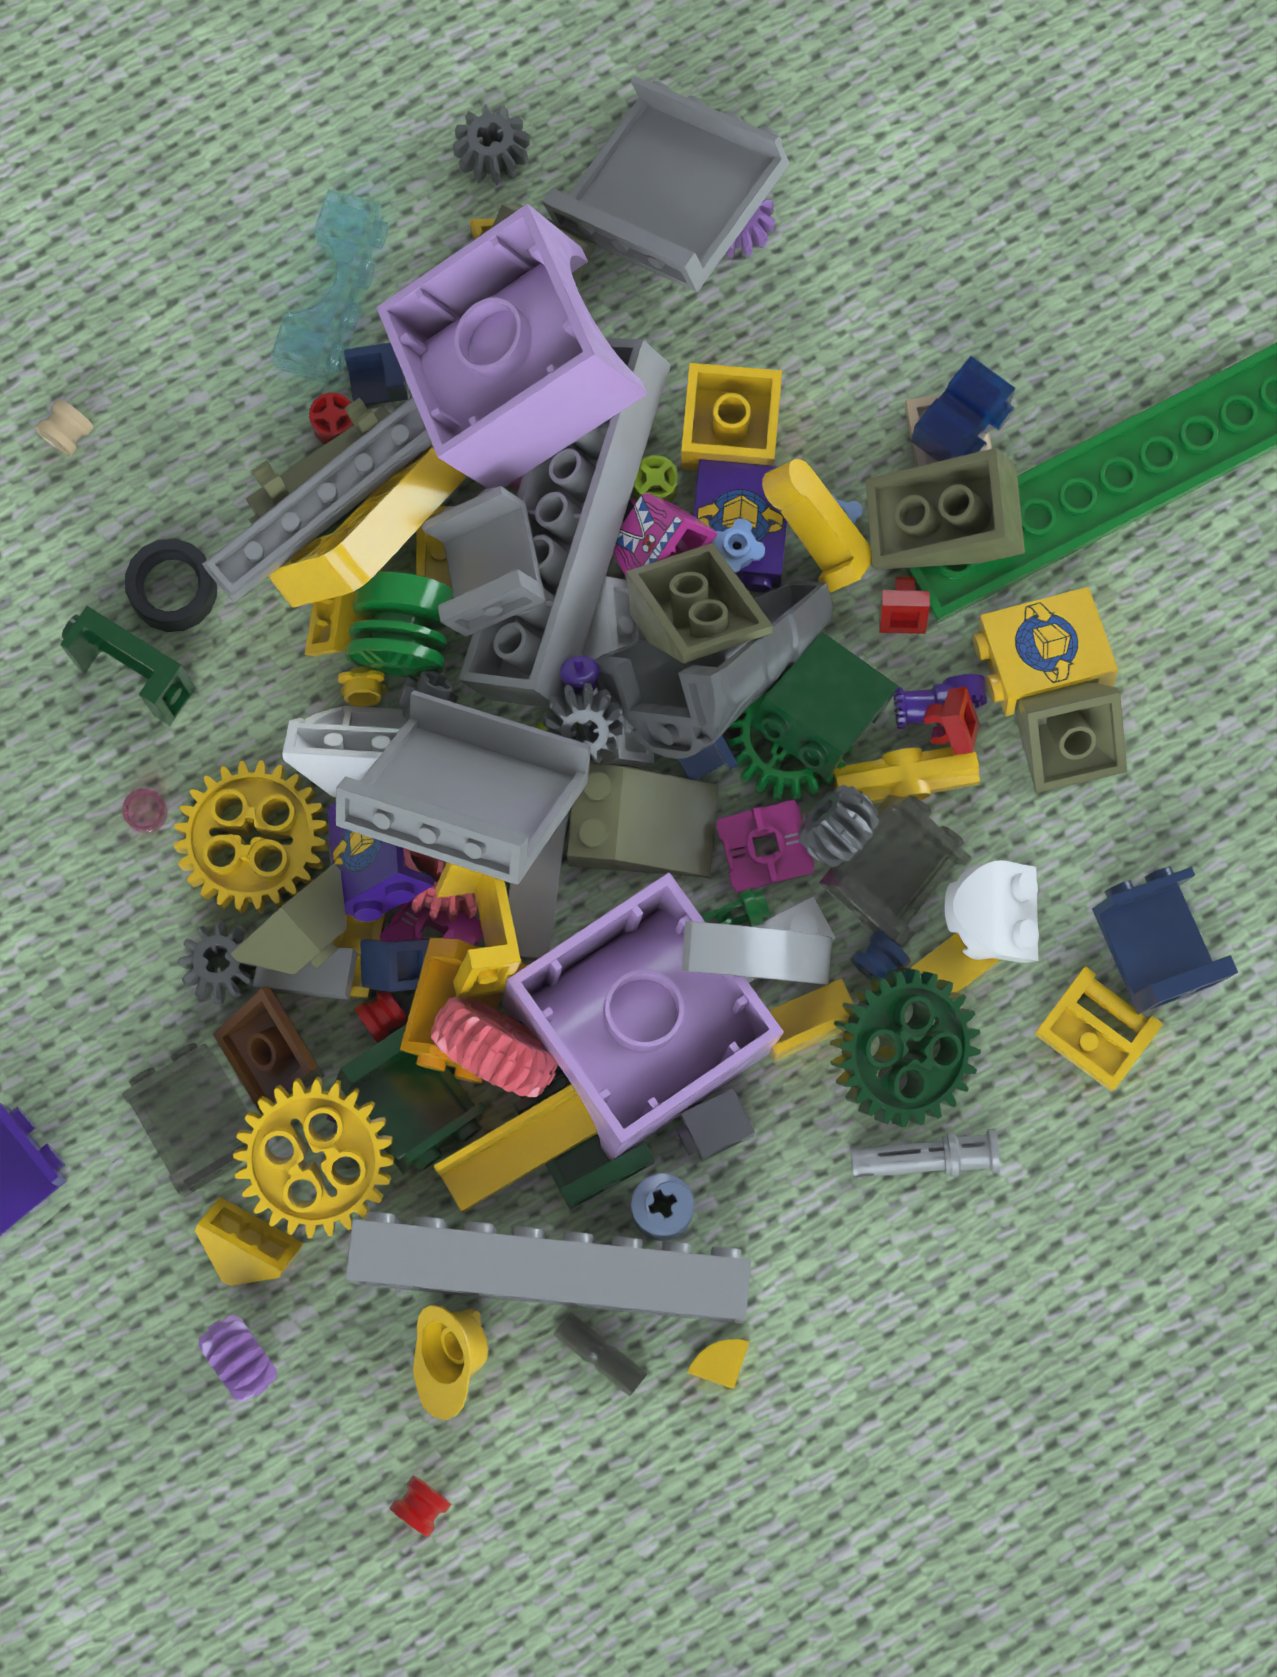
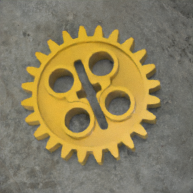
M262 760L258 762L255 772H250L244 761L239 762L238 774L232 775L225 766H222L221 781L216 783L211 777L206 775L203 777L208 788L205 793L195 789L189 791L197 802L195 806L181 805L179 808L189 820L188 822L174 824V829L186 837V839L174 843V848L178 853L188 854L178 862V865L183 871L194 870L187 878V881L193 888L204 884L200 894L205 900H210L218 893L217 905L223 910L229 906L232 900H235L236 910L240 914L245 913L249 902H253L256 910L263 914L266 900L271 899L280 908L283 906L282 894L288 892L294 897L299 893L296 887L299 881L305 884H310L313 881L307 872L309 867L323 869L324 864L315 855V852L329 850V845L325 840L317 836L328 832L329 826L326 821L315 819L320 817L325 810L321 803L310 804L316 794L311 786L300 790L303 781L297 773L285 781L286 771L282 765H278L271 775H269L268 767ZM231 803L243 804L242 812L236 819L230 821L222 819L223 809ZM278 808L289 809V817L283 824L278 826L268 824L269 815ZM256 828L263 838L254 837L250 845H247L241 836H250L252 829ZM215 829L224 830L230 833V835H216L213 837L211 832ZM293 838V842L290 845L269 840ZM225 848L235 849V857L230 864L223 867L214 865L215 857L219 851ZM273 853L282 855L281 865L272 872L261 871L262 860L267 855Z
M321 1077L315 1078L311 1090H306L301 1079L297 1078L293 1083V1093L290 1095L281 1085L276 1086L274 1093L277 1102L273 1103L270 1099L262 1096L257 1103L263 1115L249 1111L244 1118L254 1129L239 1130L236 1136L241 1142L248 1145V1147L237 1149L233 1153V1158L247 1162L246 1166L238 1169L235 1173V1178L250 1179L251 1182L242 1192V1196L251 1197L258 1195L260 1200L253 1212L257 1214L267 1208L273 1211L269 1221L271 1227L282 1218L288 1220L287 1233L289 1235L293 1234L298 1224H305L308 1238L313 1237L317 1225H323L325 1232L330 1237L334 1234L335 1221L338 1220L348 1230L352 1229L353 1212H356L363 1218H366V1212H370L365 1202L366 1199L376 1203L382 1201L383 1194L374 1185H389L391 1180L389 1174L380 1170V1167L393 1165L395 1160L394 1156L381 1153V1149L388 1147L393 1142L392 1136H378L377 1133L385 1125V1117L373 1120L369 1118L368 1115L371 1113L375 1103L370 1101L359 1107L355 1103L359 1094V1089L357 1088L352 1090L346 1097L340 1095V1080H336L330 1091L323 1090ZM319 1113H327L333 1116L337 1122V1131L328 1136L317 1133L312 1126V1117ZM293 1119H298L301 1122L311 1150L314 1153L324 1152L325 1156L321 1162V1169L330 1183L336 1188V1195L331 1196L328 1193L317 1164L314 1161L306 1164L303 1160L308 1152V1147L304 1139L291 1123ZM274 1136L288 1138L293 1144V1154L286 1158L273 1155L268 1146L269 1139ZM344 1156L351 1157L359 1163L361 1172L354 1178H344L337 1173L334 1166L335 1161ZM299 1179L308 1180L315 1186L317 1196L308 1201L300 1200L293 1194L291 1184Z

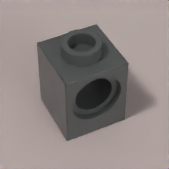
M734 1088L681 1113V1120L684 1126L676 1129L688 1155L697 1152L702 1162L754 1137L755 1134Z

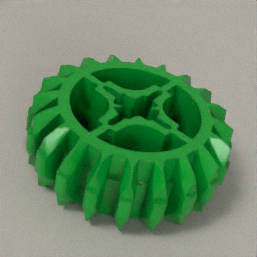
M783 674L778 677L777 683L784 676ZM770 686L762 696L751 703L738 717L740 720H735L726 730L736 735L726 740L730 751H740L733 756L738 764L735 768L748 765L743 770L740 780L743 783H747L755 776L759 777L755 792L760 795L765 792L768 784L775 786L773 799L776 801L781 800L783 788H791L792 800L799 801L801 797L800 786L804 785L808 793L815 797L819 793L816 779H819L824 785L831 787L835 781L833 774L829 778H824L810 768L792 772L781 771L779 769L783 767L787 760L796 758L784 748L780 753L781 746L767 739L773 748L768 761L765 763L758 757L752 747L750 740L752 721L763 699L771 691L772 686ZM851 746V748L845 753L844 756H847V755H850V754H851L852 746ZM843 759L840 760L837 768L842 769V767H846Z

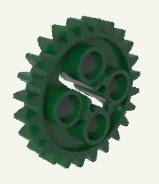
M905 968L903 974L901 971L887 970L886 980L881 977L871 976L870 985L872 991L856 987L854 990L859 1003L857 1005L843 1003L844 1010L850 1015L848 1021L837 1020L834 1022V1025L844 1032L843 1038L830 1041L831 1046L842 1049V1055L830 1061L832 1066L845 1070L836 1079V1083L844 1087H851L845 1099L856 1104L860 1103L858 1111L868 1116L874 1115V1120L885 1124H889L891 1121L892 1124L906 1127L908 1121L920 1126L924 1125L925 1113L928 1116L939 1119L942 1117L940 1103L955 1107L957 1103L952 1092L955 1089L965 1092L969 1090L966 1083L961 1079L963 1074H976L977 1072L976 1068L967 1063L968 1057L981 1054V1050L970 1046L969 1041L978 1036L980 1030L967 1027L966 1024L976 1015L975 1011L965 1008L960 1009L966 996L956 992L951 993L953 983L946 980H938V975L935 973L923 971L921 974L920 970ZM912 1004L913 1014L909 1022L906 1023L905 1011ZM878 1036L880 1042L879 1049L872 1056L871 1044ZM939 1039L940 1050L937 1056L933 1058L932 1049L935 1042ZM906 1072L907 1082L900 1091L898 1083L902 1074Z

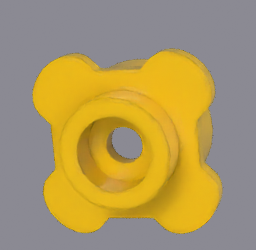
M356 667L338 675V682L343 684L341 694L344 696V701L349 705L356 707L376 705L382 699L381 694L387 692V686L382 684L384 673L381 671L372 670L368 667Z

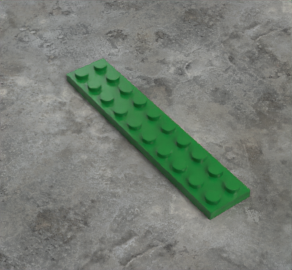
M1277 343L1018 475L1024 554L976 564L905 568L909 577H914L917 591H929V612L936 624L1276 449Z

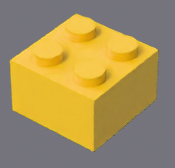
M689 363L681 447V470L698 471L699 459L774 466L782 370Z

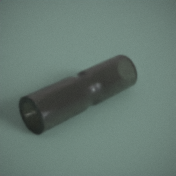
M572 1312L569 1313L553 1334V1336L584 1361L592 1363L599 1373L629 1397L648 1374L616 1347L608 1345L600 1334Z

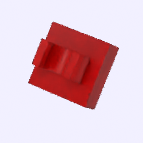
M895 577V590H882L879 633L926 634L930 608L929 591H914V577Z
M967 686L948 689L945 704H932L926 708L923 721L925 724L938 722L943 725L933 727L930 738L933 744H945L950 741L954 755L973 753L980 722Z

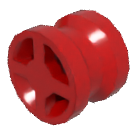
M328 392L322 394L313 401L309 408V420L315 437L323 444H327L354 426L344 409L352 402L340 393ZM342 419L343 421L341 422V424H340V425L338 426V428H337V423H339L340 420Z
M379 990L377 991L376 999L369 1004L360 1003L353 1008L377 1043L406 1025L408 1018L388 991Z
M412 1475L407 1482L408 1491L402 1499L394 1500L389 1509L409 1526L424 1536L429 1537L435 1529V1519L439 1514L446 1513L452 1503L424 1481Z

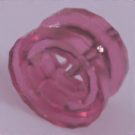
M140 788L132 791L123 802L122 814L125 821L133 830L139 833L150 834L158 831L167 819L168 809L165 802L157 792L151 789ZM147 800L154 801L152 809L156 813L155 817L150 821L143 817V823L135 821L138 817V813L134 809L135 805L140 801L144 805H147Z

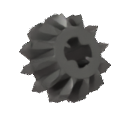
M485 104L482 108V115L479 117L468 111L467 115H465L467 125H457L455 128V137L458 140L453 144L454 156L461 158L459 160L460 169L464 173L474 170V179L478 183L486 177L487 173L491 174L492 181L496 185L501 180L500 172L504 171L508 176L515 178V175H517L516 165H526L528 160L525 149L530 145L529 134L522 131L523 121L519 116L509 118L508 110L505 106L496 114H491L490 107Z
M585 683L582 687V693L575 694L574 688L567 684L564 688L565 700L551 696L549 706L552 711L542 715L543 726L548 728L547 732L591 745L590 754L592 759L599 763L602 760L600 749L603 748L615 752L617 743L614 737L624 733L623 722L618 720L622 715L620 704L610 703V692L606 689L599 691L593 696L592 684ZM588 720H591L592 724L590 726L585 724ZM579 722L581 725L576 728L574 723Z
M839 786L834 792H827L820 802L815 803L812 811L806 814V821L799 828V842L806 848L805 851L816 861L819 860L825 866L830 865L834 868L841 865L843 861H850L858 850L863 849L865 842L873 837L872 831L878 826L880 820L877 817L879 810L872 805V800L862 791L858 792L853 786Z
M219 921L215 926L214 935L211 936L205 926H200L197 930L202 941L197 944L191 939H186L183 943L193 953V956H183L178 959V964L182 968L191 969L182 977L183 983L186 986L198 984L195 989V995L201 1000L206 998L212 991L213 1001L216 1004H223L226 993L225 989H229L230 994L236 1000L243 997L242 991L237 984L242 981L246 985L253 987L254 977L247 973L246 969L256 970L257 967L238 962L230 954L242 943L245 936L244 929L237 926L228 935L227 925ZM222 952H226L225 958L230 962L229 966L224 971L218 967L217 973H214L215 968L210 963L211 958L216 954L222 958Z

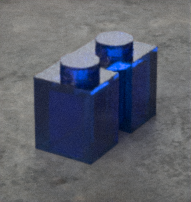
M970 355L948 383L946 390L939 398L935 399L915 424L911 442L938 462L983 451L987 445V442L983 440L992 427L999 431L1014 412L1015 407L1011 405V401L1016 388Z

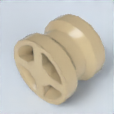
M57 399L51 406L52 414L49 418L40 420L34 429L48 443L71 457L77 450L76 442L81 436L89 435L94 426L74 407L61 399Z

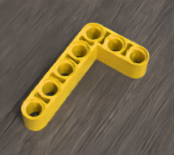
M431 445L372 492L334 533L315 538L268 576L291 607H298L345 595L359 589L387 563L461 484L467 475L439 459L433 445Z

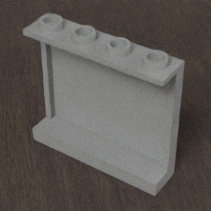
M634 76L631 83L639 97L634 106L571 192L567 195L552 188L542 203L552 221L596 243L597 247L698 292L790 163L783 149L782 139L772 129L766 126L757 128L745 123L733 112H719L708 107L695 96L690 95L686 98L672 92L669 87L659 81L650 83Z
M414 690L410 698L409 720L364 777L359 781L345 776L336 787V826L518 885L588 784L591 745Z

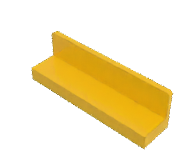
M571 1084L435 1164L434 1168L442 1177L460 1211L464 1213L598 1132L585 1105Z

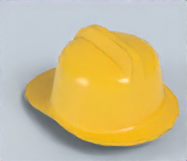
M433 1304L423 1308L418 1316L413 1375L420 1402L423 1408L434 1418L447 1420L457 1416L464 1407L470 1377L482 1368L488 1358V1342L481 1327V1314L479 1311L468 1309L450 1312L442 1306Z

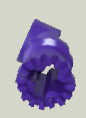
M980 674L957 675L945 679L943 683L933 684L932 689L904 691L902 687H898L893 696L894 706L899 708L894 709V713L898 712V714H895L897 729H905L906 725L910 723L924 722L923 718L926 708L932 704L944 705L948 689L967 686L975 708L980 707V705L984 706L987 704L985 677ZM935 722L937 726L942 725L941 723Z

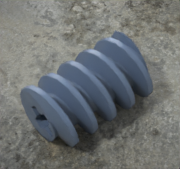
M659 1173L648 1176L638 1184L632 1194L631 1210L634 1223L643 1235L652 1240L668 1241L676 1239L687 1230L692 1221L694 1199L691 1189L687 1187L684 1181L674 1175ZM661 1197L665 1203L674 1202L671 1206V1216L664 1219L660 1212L651 1214V1211L654 1210V1199Z

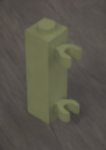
M358 398L344 408L354 426L281 475L273 471L267 460L251 470L262 488L245 498L255 514L248 519L249 522L253 524L386 418L390 412L384 406L374 412L368 411L363 401Z

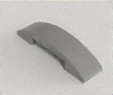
M685 921L682 971L829 985L832 937L759 927Z

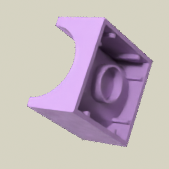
M529 204L511 214L376 307L437 457L486 488L506 487L647 395L641 379L625 365L612 349L592 319L578 292L572 272L588 262L582 248Z
M670 873L662 876L508 978L502 1000V1007L506 1013L526 1025L561 1067L585 1105L598 1132L601 1143L600 1147L610 1161L625 1154L678 1118L681 1113L691 1109L765 1058L770 1053L772 1046L777 1043L783 1034L781 1027L744 976L682 971L685 921H705Z

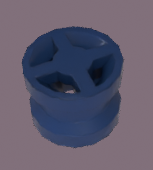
M878 930L870 936L869 946L864 951H857L850 958L852 964L869 980L871 976L881 977L886 980L887 970H905L911 963L908 955L892 939Z

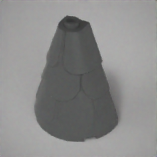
M792 581L752 596L773 625V633L687 663L680 662L650 644L647 639L603 654L594 659L600 668L599 677L596 679V689L598 692L603 689L608 690L611 696L610 703L620 704L623 717L634 728L631 730L630 736L641 745L664 757L681 759L693 756L716 742L749 705L769 689L784 669L789 670L831 621L833 602L827 583Z

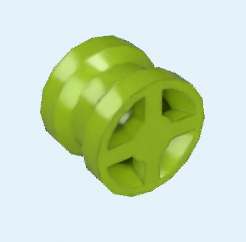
M659 455L643 458L632 489L634 498L639 500L641 495L650 493L672 503L677 495L679 477L677 468L672 461ZM658 487H659V488L662 489V491H660V490H651V491H649L651 488H658Z

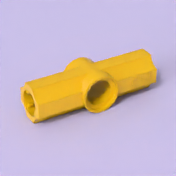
M943 747L922 752L921 748L895 750L882 755L879 760L846 765L842 769L836 767L832 773L835 778L834 790L842 785L847 787L853 786L858 792L862 791L872 800V804L889 801L891 805L903 804L902 799L913 797L915 802L929 798L931 793L976 786L980 783L976 751L973 750V753L954 755L952 747Z

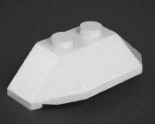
M340 706L316 713L305 720L302 718L289 720L282 752L283 760L329 795L336 797V787L342 779L347 776L360 781L405 725L407 720L403 716L404 709Z

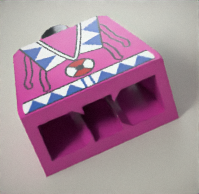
M645 493L641 495L639 500H629L613 553L626 576V571L710 544L718 533L679 506L650 493Z

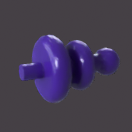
M579 655L567 659L562 664L560 669L561 680L566 686L567 684L572 686L575 694L582 693V687L585 683L592 684L593 691L596 689V679L599 677L600 668L593 658Z

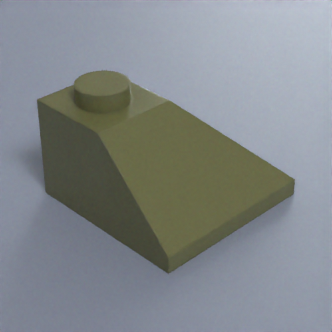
M1086 681L1017 700L1015 707L1016 722L1036 793L1127 772L1121 694L1118 688Z
M333 864L286 902L230 953L233 958L238 962L293 975L309 962L317 969L338 950L332 942L347 929L340 869Z

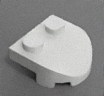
M1000 860L962 868V874L956 882L950 883L947 887L944 905L948 930L953 933H959L962 941L967 946L962 952L975 960L995 958L1019 963L1039 961L1036 867Z

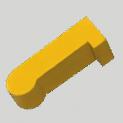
M793 459L767 472L762 479L764 494L773 507L781 510L786 521L823 571L818 581L826 582L828 591L831 593L860 580L872 563L871 546L812 468L801 459Z

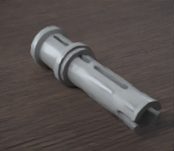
M988 1129L984 1135L956 1137L954 1132L947 1133L946 1136H942V1141L850 1148L853 1179L945 1170L946 1175L950 1174L951 1177L959 1176L960 1171L990 1168L992 1173L1000 1172V1154L996 1129Z

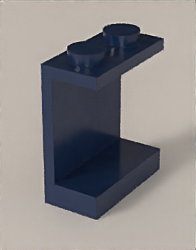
M1171 866L1164 867L1145 876L1144 878L1147 883L1136 887L1133 886L1131 880L1119 883L1105 890L1104 893L1107 898L1092 908L1137 1014L1220 984L1239 973L1231 955L1212 961L1179 887L1195 876L1192 867L1175 873Z

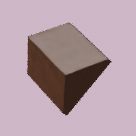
M269 986L261 988L213 1033V1036L261 1115L263 1112L259 1108L258 1100L264 1096L273 1103H276L274 1093L276 1086L281 1085L290 1095L293 1093L295 1079L300 1078L306 1088L313 1084L316 1077L323 1078L326 1076L278 996Z

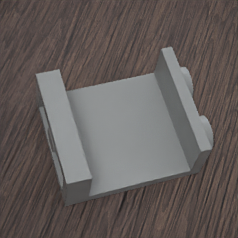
M501 486L485 489L477 497L458 506L447 507L441 510L437 516L426 520L422 524L424 532L444 543L452 589L454 590L453 599L438 605L441 623L467 637L546 601L525 502Z

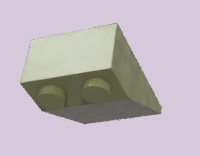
M997 448L865 479L872 565L876 570L976 564L1025 553L1017 468Z
M714 543L626 571L631 617L650 644L682 663H687L773 633V625Z
M589 764L588 784L572 805L567 853L569 866L655 874L670 873L671 875L710 878L718 785L624 766Z

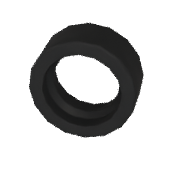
M176 538L158 539L143 546L130 560L125 573V593L137 615L150 627L165 632L185 631L200 624L212 611L217 598V583L202 565L207 560L205 555L193 544ZM166 560H179L187 563L194 569L198 577L196 596L188 605L176 611H163L155 608L148 602L144 593V582L147 574L154 566Z

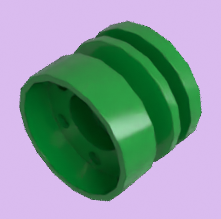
M377 572L366 584L355 590L354 613L367 620L356 621L350 625L349 634L354 640L347 643V660L357 666L368 667L391 676L407 677L411 675L420 677L421 673L426 670L435 671L440 674L443 673L445 659L440 653L447 649V638L434 630L447 627L440 621L438 605L453 599L454 590L444 583L414 574Z

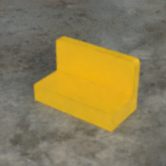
M842 978L768 1010L783 1030V1034L770 1051L773 1062L843 1032L834 1025V1022L837 1020L848 1021L850 1015L844 1010L842 1005L844 1002L853 1005L854 1003Z

